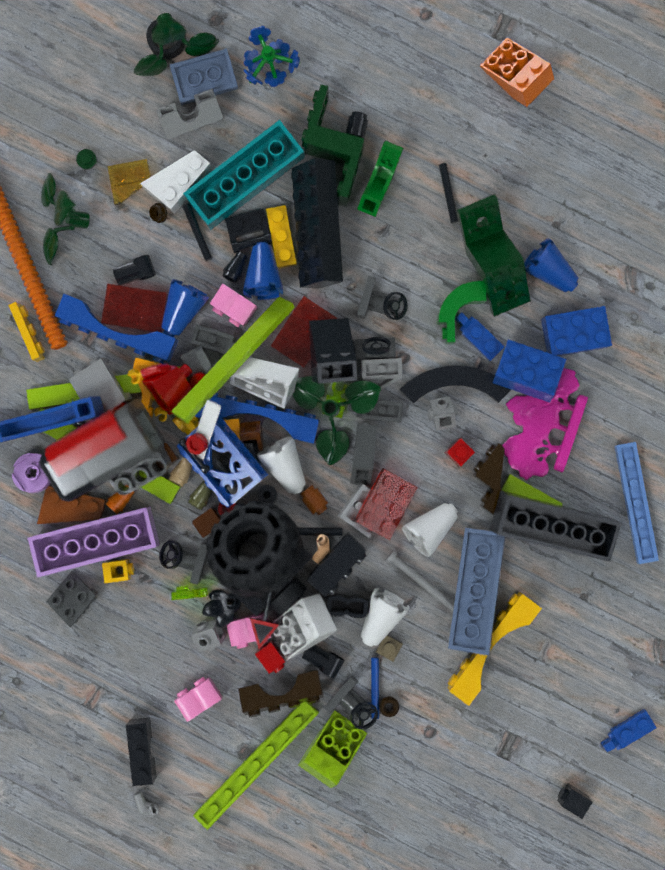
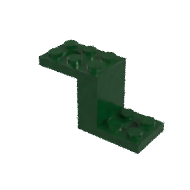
M321 84L319 91L315 90L313 110H309L307 117L308 129H304L302 133V147H304V152L307 155L335 160V163L344 165L342 172L344 182H339L337 198H339V205L347 207L362 157L364 139L321 126L329 100V86Z
M493 194L458 209L457 214L466 255L485 283L492 315L495 317L530 302L524 259L503 230L499 202L496 195ZM484 217L481 222H478L479 218Z

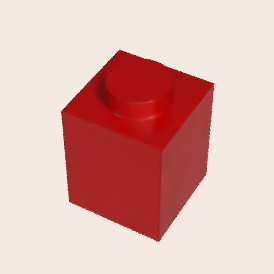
M458 438L444 453L458 467H461L475 451L462 438Z
M272 639L255 652V656L269 674L273 671L277 673L285 667L283 663L286 662V659Z

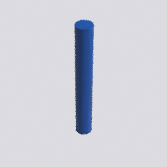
M371 657V703L378 710L377 719H379V658ZM375 712L371 714V719L374 718Z

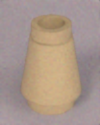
M183 457L170 472L169 480L180 487L187 484L192 470L191 463Z

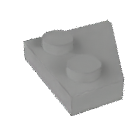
M402 358L361 359L362 381L376 383L382 390L402 379Z
M360 483L338 516L364 536L370 538L372 534L370 532L371 524L375 517L374 509L377 505L378 495Z

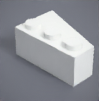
M194 150L140 184L144 190L160 203H163L175 215L187 200L183 193L203 179L213 169L211 164Z
M249 357L231 376L230 384L285 408L295 390L299 368Z

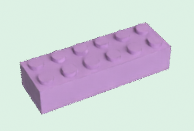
M151 507L28 537L37 577L160 546Z

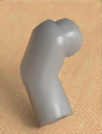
M143 791L133 795L140 814L148 817L158 815L159 808L157 805L145 800Z

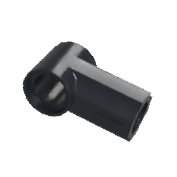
M143 255L133 259L131 263L114 268L113 274L118 285L122 286L138 279L146 280L155 276L156 272L150 256Z
M316 645L305 650L301 657L320 668L319 670L334 679L345 661L337 654L327 652Z

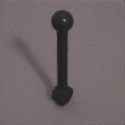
M180 439V446H184L201 466L203 473H208L210 467L206 464L204 465L197 455L192 454L187 449L186 439Z

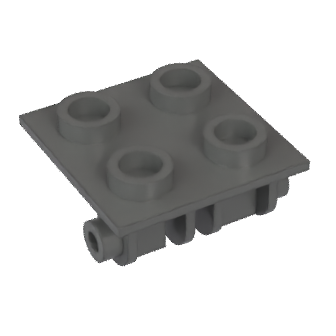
M71 571L46 602L69 627H72L74 623L78 622L77 619L86 612L85 610L89 608L91 602L97 599L96 595L98 593L94 589L90 590Z

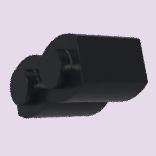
M340 593L329 594L327 610L332 616H344L347 614L353 618L367 617L368 599L361 595L347 597Z

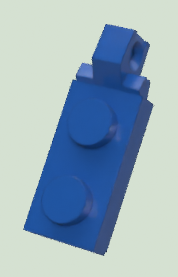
M461 312L455 318L462 326L459 329L462 335L488 361H491L505 347L472 316L468 319Z
M644 709L610 729L609 737L600 743L606 752L615 748L620 750L657 727Z

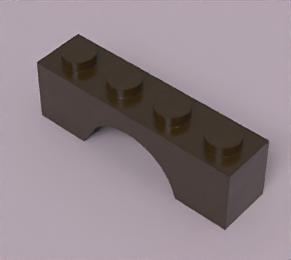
M318 670L298 674L294 687L288 693L280 696H272L265 693L258 684L238 688L242 713L248 715L249 718L260 716V712L267 710L269 713L278 712L280 707L288 706V708L299 707L300 703L308 701V704L317 703L320 701V698L324 697Z

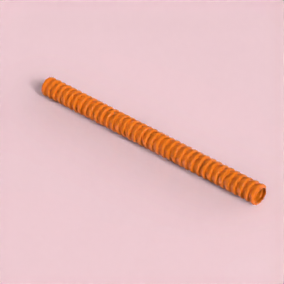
M0 186V229L3 230L2 235L5 236L6 245L10 247L9 252L12 253V258H15L14 263L17 264L16 268L20 270L19 275H22L21 280L24 281V286L27 287L26 291L30 293L28 296L32 298L31 303L34 304L33 308L37 310L38 320L42 321L41 326L44 327L43 331L47 333L45 336L49 338L50 348L52 350L63 348L68 344V341L65 340L66 336L62 334L61 324L57 323L58 318L55 317V312L52 311L54 308L50 306L49 296L45 294L46 289H43V283H40L39 273L35 271L37 268L33 266L34 261L31 260L32 257L28 254L29 249L26 248V243H23L24 238L21 237L20 228L16 226L17 221L14 220L15 217L11 214L12 210L9 208V203H6L7 198L4 197L5 193Z

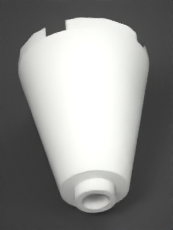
M291 436L276 441L275 445L271 447L268 445L257 454L261 463L288 493L298 494L304 490L303 486H305L306 482L296 444Z
M443 503L406 523L402 527L403 533L409 541L412 539L416 544L414 547L421 554L430 557L457 520L458 511L452 504Z
M375 588L372 592L367 617H365L361 632L363 643L370 647H373V645L378 646L410 610L409 605L407 607L403 605L404 600L388 590H384L383 593L378 592L380 588Z

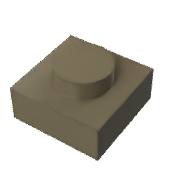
M387 635L378 645L376 653L394 662L403 643Z

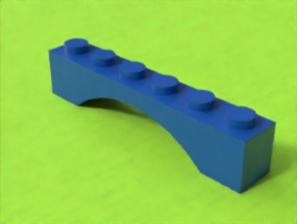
M63 294L55 316L60 319L59 323L69 327L72 324L79 326V331L86 334L92 331L97 333L96 337L108 342V339L116 341V346L124 349L127 346L134 348V353L144 357L147 353L153 356L152 360L162 364L164 361L170 363L178 344L176 338L158 331L142 335H129L113 331L98 321L85 302Z
M215 393L209 400L221 406L219 415L222 419L238 414L260 415L280 424L295 440L312 444L315 442L319 420L315 419L316 415L304 413V416L296 415L297 411L286 408L282 412L276 410L277 406L265 404V407L257 406L255 401L246 400L245 403L237 401V397L226 395V398H220L218 393ZM205 405L195 417L201 418Z
M88 397L47 410L0 421V443L96 418L104 413L101 397Z

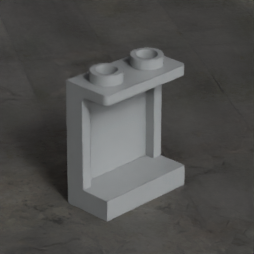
M97 357L89 362L90 366L76 370L73 373L74 376L69 381L80 399L100 396L104 412L122 402L128 403L133 398L129 392L124 393L107 364L110 362L109 359Z

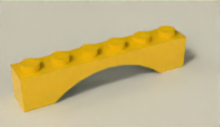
M521 592L514 593L508 601L509 606L506 610L502 609L496 617L497 622L493 626L490 651L509 632L519 627L530 625L542 608ZM473 653L469 659L465 658L460 665L461 670L457 675L453 674L447 683L449 685L447 687L449 692L468 706L481 691L482 668L488 655Z

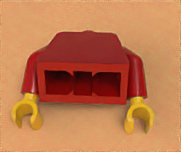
M159 364L143 368L141 372L136 369H131L128 372V376H137V378L131 379L132 384L139 383L140 378L144 379L142 381L159 405V407L155 408L154 415L156 417L162 414L158 417L161 422L166 421L167 414H173L172 410L191 390V385L186 378L192 374V370L187 364H183L180 368L174 365Z

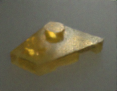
M147 159L107 166L114 204L116 206L120 205L142 188L140 183L151 177Z

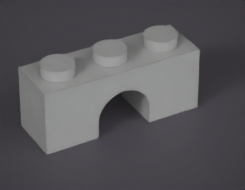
M213 89L194 95L196 107L191 113L183 114L179 112L175 103L156 109L167 139L178 138L183 133L196 131L204 125L215 124L220 119H223Z

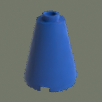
M550 238L545 239L540 243L542 247L538 250L534 249L525 260L526 273L563 292L573 291L578 285V276Z
M258 242L252 247L243 294L251 299L252 295L258 296V300L275 299L279 297V293L283 295V285L273 248L267 242Z
M172 279L161 325L164 329L163 333L171 337H175V335L180 336L209 299L206 293L191 285L184 284L182 286L183 282L177 279Z

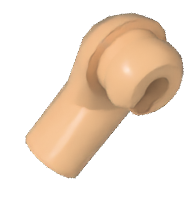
M324 534L317 536L318 551L311 558L317 564L330 552V541L328 536Z

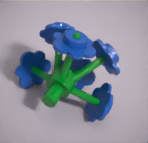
M265 26L253 28L250 31L249 41L253 42L254 45L261 44L263 49L261 54H258V51L255 49L252 52L248 50L244 53V65L248 67V70H243L247 74L246 79L249 80V83L256 85L258 82L262 85L263 81L256 76L262 70L264 64L267 63L270 65L271 71L266 73L264 81L271 87H276L284 83V78H286L287 74L285 71L275 69L273 62H289L288 70L290 73H293L294 68L297 69L300 64L298 51L293 50L289 58L290 45L288 43H283L282 39H278L276 42H271L268 46L265 42L268 40L271 30L265 28Z

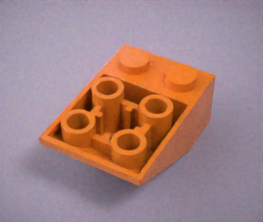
M508 37L480 65L513 99L526 107L554 80L552 67L549 62Z

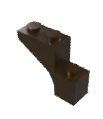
M496 443L495 446L490 445L485 452L486 458L483 462L479 461L473 468L475 473L472 475L491 489L490 492L486 491L480 499L482 501L480 506L492 515H494L501 490L500 482L505 451L504 447L499 443Z

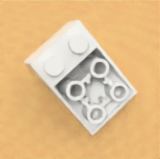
M320 594L302 598L273 621V623L279 624L273 634L286 661L325 640L337 631Z

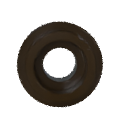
M155 203L150 207L149 215L153 221L163 223L167 219L168 211L163 203Z
M391 696L383 698L379 704L380 712L386 717L395 716L399 711L398 701ZM391 703L393 705L392 709L390 710L385 708L386 704Z

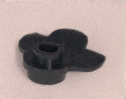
M215 590L209 593L211 601L205 604L202 614L216 617L218 628H222L233 621L235 612L241 607V601L234 594H227L223 590ZM234 600L233 604H228L229 601Z

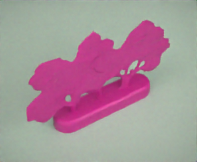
M563 368L555 395L550 403L528 395H516L506 403L509 411L514 414L513 419L516 425L523 427V432L509 437L502 445L505 449L504 455L508 458L511 468L518 470L520 477L526 481L532 476L543 477L547 475L549 466L546 458L552 453L557 455L554 470L563 473L588 400L587 396L578 395L574 406L569 404L568 396L578 390L580 386L578 379L575 377L576 373L573 370ZM558 398H562L564 403L559 402ZM562 410L572 411L567 426L561 425L559 422V412ZM554 428L565 432L559 446L551 445L548 438L550 431ZM543 440H546L548 445L543 444ZM541 447L549 449L545 450L543 454H536V450ZM543 457V460L538 461V458Z

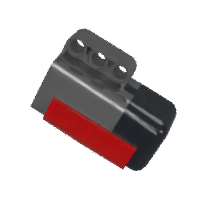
M136 398L127 404L122 402L50 444L46 447L45 453L41 455L39 465L58 496L63 501L70 502L107 481H110L118 494L127 495L163 475L170 468L171 459L164 449L165 440L143 403ZM156 461H161L164 464V468H159L156 465ZM139 470L144 471L147 475V478L141 477L139 474ZM122 480H126L130 487L124 486Z

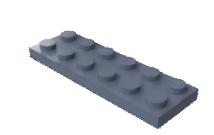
M465 528L448 649L490 655L505 536L497 535L492 531Z

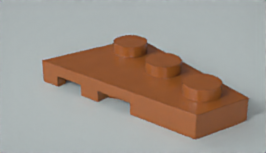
M49 485L45 490L37 524L102 519L106 499L84 494L73 501L66 502Z

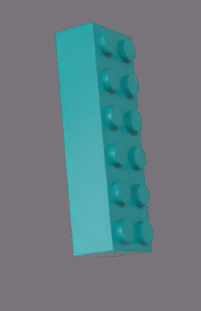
M278 120L183 194L208 228L212 230L225 218L229 217L305 158L304 150L284 124Z

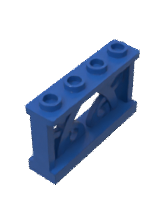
M218 415L204 460L200 459L204 465L206 464L210 467L208 473L201 471V466L184 446H180L179 443L176 445L180 454L191 463L193 470L200 474L205 480L206 486L214 491L218 496L219 502L227 508L236 503L268 476V473L220 415ZM197 427L195 430H193V431H192L187 437H185L184 439H186V441H187V439H188L189 436H191V435H193V434H195V433L197 432L198 427ZM219 440L224 444L223 447L217 446ZM212 449L217 452L229 451L232 454L229 462L231 472H224L213 468ZM235 461H238L241 467L237 466L235 468ZM250 476L253 481L243 488L241 479ZM233 480H236L238 485L236 494H231L225 487L226 484H229L231 489H233Z

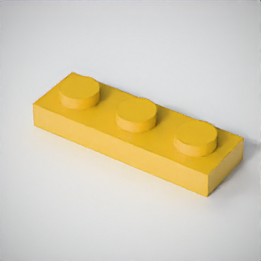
M286 205L267 208L266 212L277 267L284 268L297 265Z
M17 302L9 304L8 306L31 359L36 362L45 359L43 356L45 350L41 342H37L35 337L37 334L36 329L27 319L29 313L26 307Z

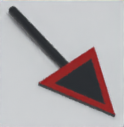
M272 592L267 596L263 620L250 617L259 649L279 626L277 623L267 621Z

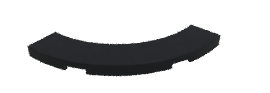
M457 365L426 371L414 377L399 389L413 404L425 394L447 386L474 388L487 394L497 403L511 391V389L494 384L495 375L487 371Z

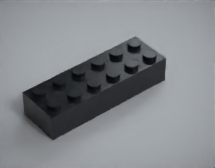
M313 158L291 168V179L293 183L295 238L297 240L300 288L320 289L343 282L335 160Z
M500 490L490 530L497 535L611 562L622 523L609 517Z

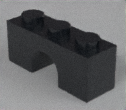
M150 717L131 719L126 724L132 787L151 785L156 780L157 775L155 758H152L150 749L152 738Z

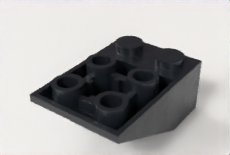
M349 318L310 320L312 381L318 384L356 381L357 362Z

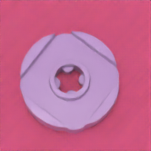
M26 453L20 456L14 463L13 467L15 468L14 473H12V479L20 490L34 494L45 490L50 485L49 480L39 465L40 454ZM31 468L37 470L35 477H29Z

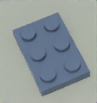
M227 48L170 65L181 105L195 102L194 95L213 89L215 96L238 89Z

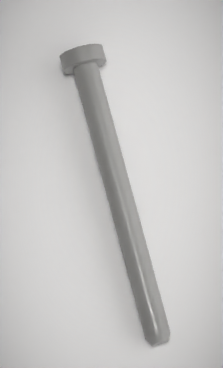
M395 550L387 556L385 561L388 564L392 562L453 612L454 602L398 558V553Z

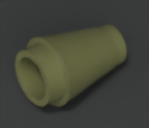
M205 480L189 496L190 500L188 501L189 504L201 511L207 506L212 490L206 486Z

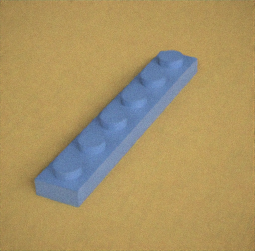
M636 442L615 445L637 564L659 561Z

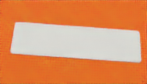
M209 400L206 401L196 432L206 437L208 445L221 406ZM206 451L197 455L198 458L204 460Z

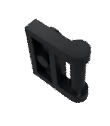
M263 209L225 218L234 253L240 252L239 250L253 247L258 242L272 244ZM260 231L264 233L263 236L237 242L236 239L237 237Z

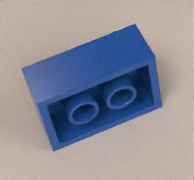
M605 306L549 315L541 319L547 353L564 356L605 349L612 346Z
M508 339L493 383L550 403L555 395L566 359Z

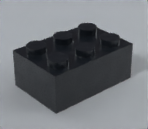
M347 532L307 576V581L322 595L326 596L328 593L332 595L339 587L338 582L342 578L346 580L353 572L352 566L355 563L359 565L366 558V548Z

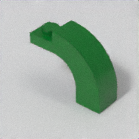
M386 140L384 141L357 210L376 217L404 148Z
M472 281L460 285L442 303L437 316V325H445L441 329L442 339H445V344L455 343V316L457 311L468 304H484L486 302V286L484 281Z

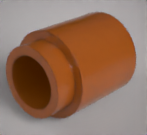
M313 485L300 494L303 498L301 500L312 515L317 513L319 516L328 509L326 507L328 501L319 489H315Z

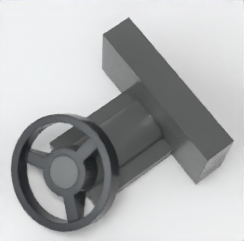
M368 276L357 317L365 319L367 310L384 314L391 320L403 318L408 308L406 297L400 292L385 294L374 291L376 278ZM398 294L400 297L395 300V296L392 295ZM403 300V311L398 316L397 311L400 309V302Z
M395 337L355 339L356 360L396 358Z
M167 541L160 550V563L166 569L181 567L192 570L190 583L198 585L207 559V543L202 542L199 551L182 547L176 541ZM169 545L167 558L164 561V551L166 547ZM172 561V564H171V565H173V566L169 567V566L166 565V564H168L169 562Z
M352 676L324 709L331 713L339 704L350 715V720L356 728L367 729L376 722L378 710L374 704L366 702L352 689L359 682ZM375 712L372 721L363 725L364 721L370 717V714ZM354 719L356 721L359 719V725L354 723Z

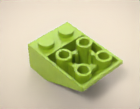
M334 710L306 750L298 766L329 788H333L338 785L365 739L367 732L356 728L350 720Z

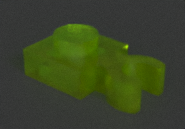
M333 382V396L327 394L326 400L331 399L337 403L345 402L347 399L341 398V396L345 393L347 385L344 384L343 389L338 391L335 388L336 382ZM345 406L340 407V412L335 416L336 418L342 419Z
M188 585L177 586L176 590L171 592L172 600L208 596L207 587L188 589Z

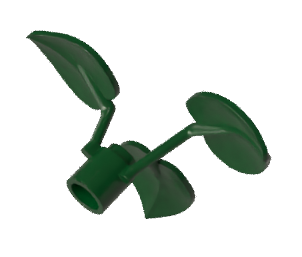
M170 13L160 14L156 19L158 25L152 33L153 42L160 45V53L158 56L150 54L142 58L135 66L134 74L139 76H155L162 73L167 67V61L162 59L164 55L163 45L170 42L182 40L187 45L185 48L186 54L202 56L217 46L219 38H216L211 33L202 32L194 35L190 41H187L184 38L187 33L185 26L174 20Z
M48 173L42 187V204L44 207H48L50 203L55 205L54 222L57 226H60L64 220L69 226L54 228V230L49 228L43 240V253L49 265H52L51 262L58 249L57 233L64 230H74L75 227L87 229L90 223L89 213L73 209L76 204L70 199L66 191L61 190L57 195L56 201L54 200L56 184L51 173Z
M312 376L297 378L295 390L292 394L296 403L303 409L312 410L319 402L322 404L323 413L329 416L332 431L325 430L316 439L317 450L328 465L339 462L349 448L347 433L344 431L336 432L333 418L339 414L341 406L351 404L352 410L359 414H366L372 411L377 404L381 392V387L376 383L370 381L351 383L345 390V396L348 401L337 403L331 399L326 401L320 399L325 393L324 384L313 382Z

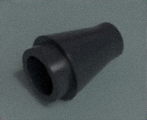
M236 252L235 256L223 269L224 273L222 276L230 282L237 283L241 279L247 256L241 252Z

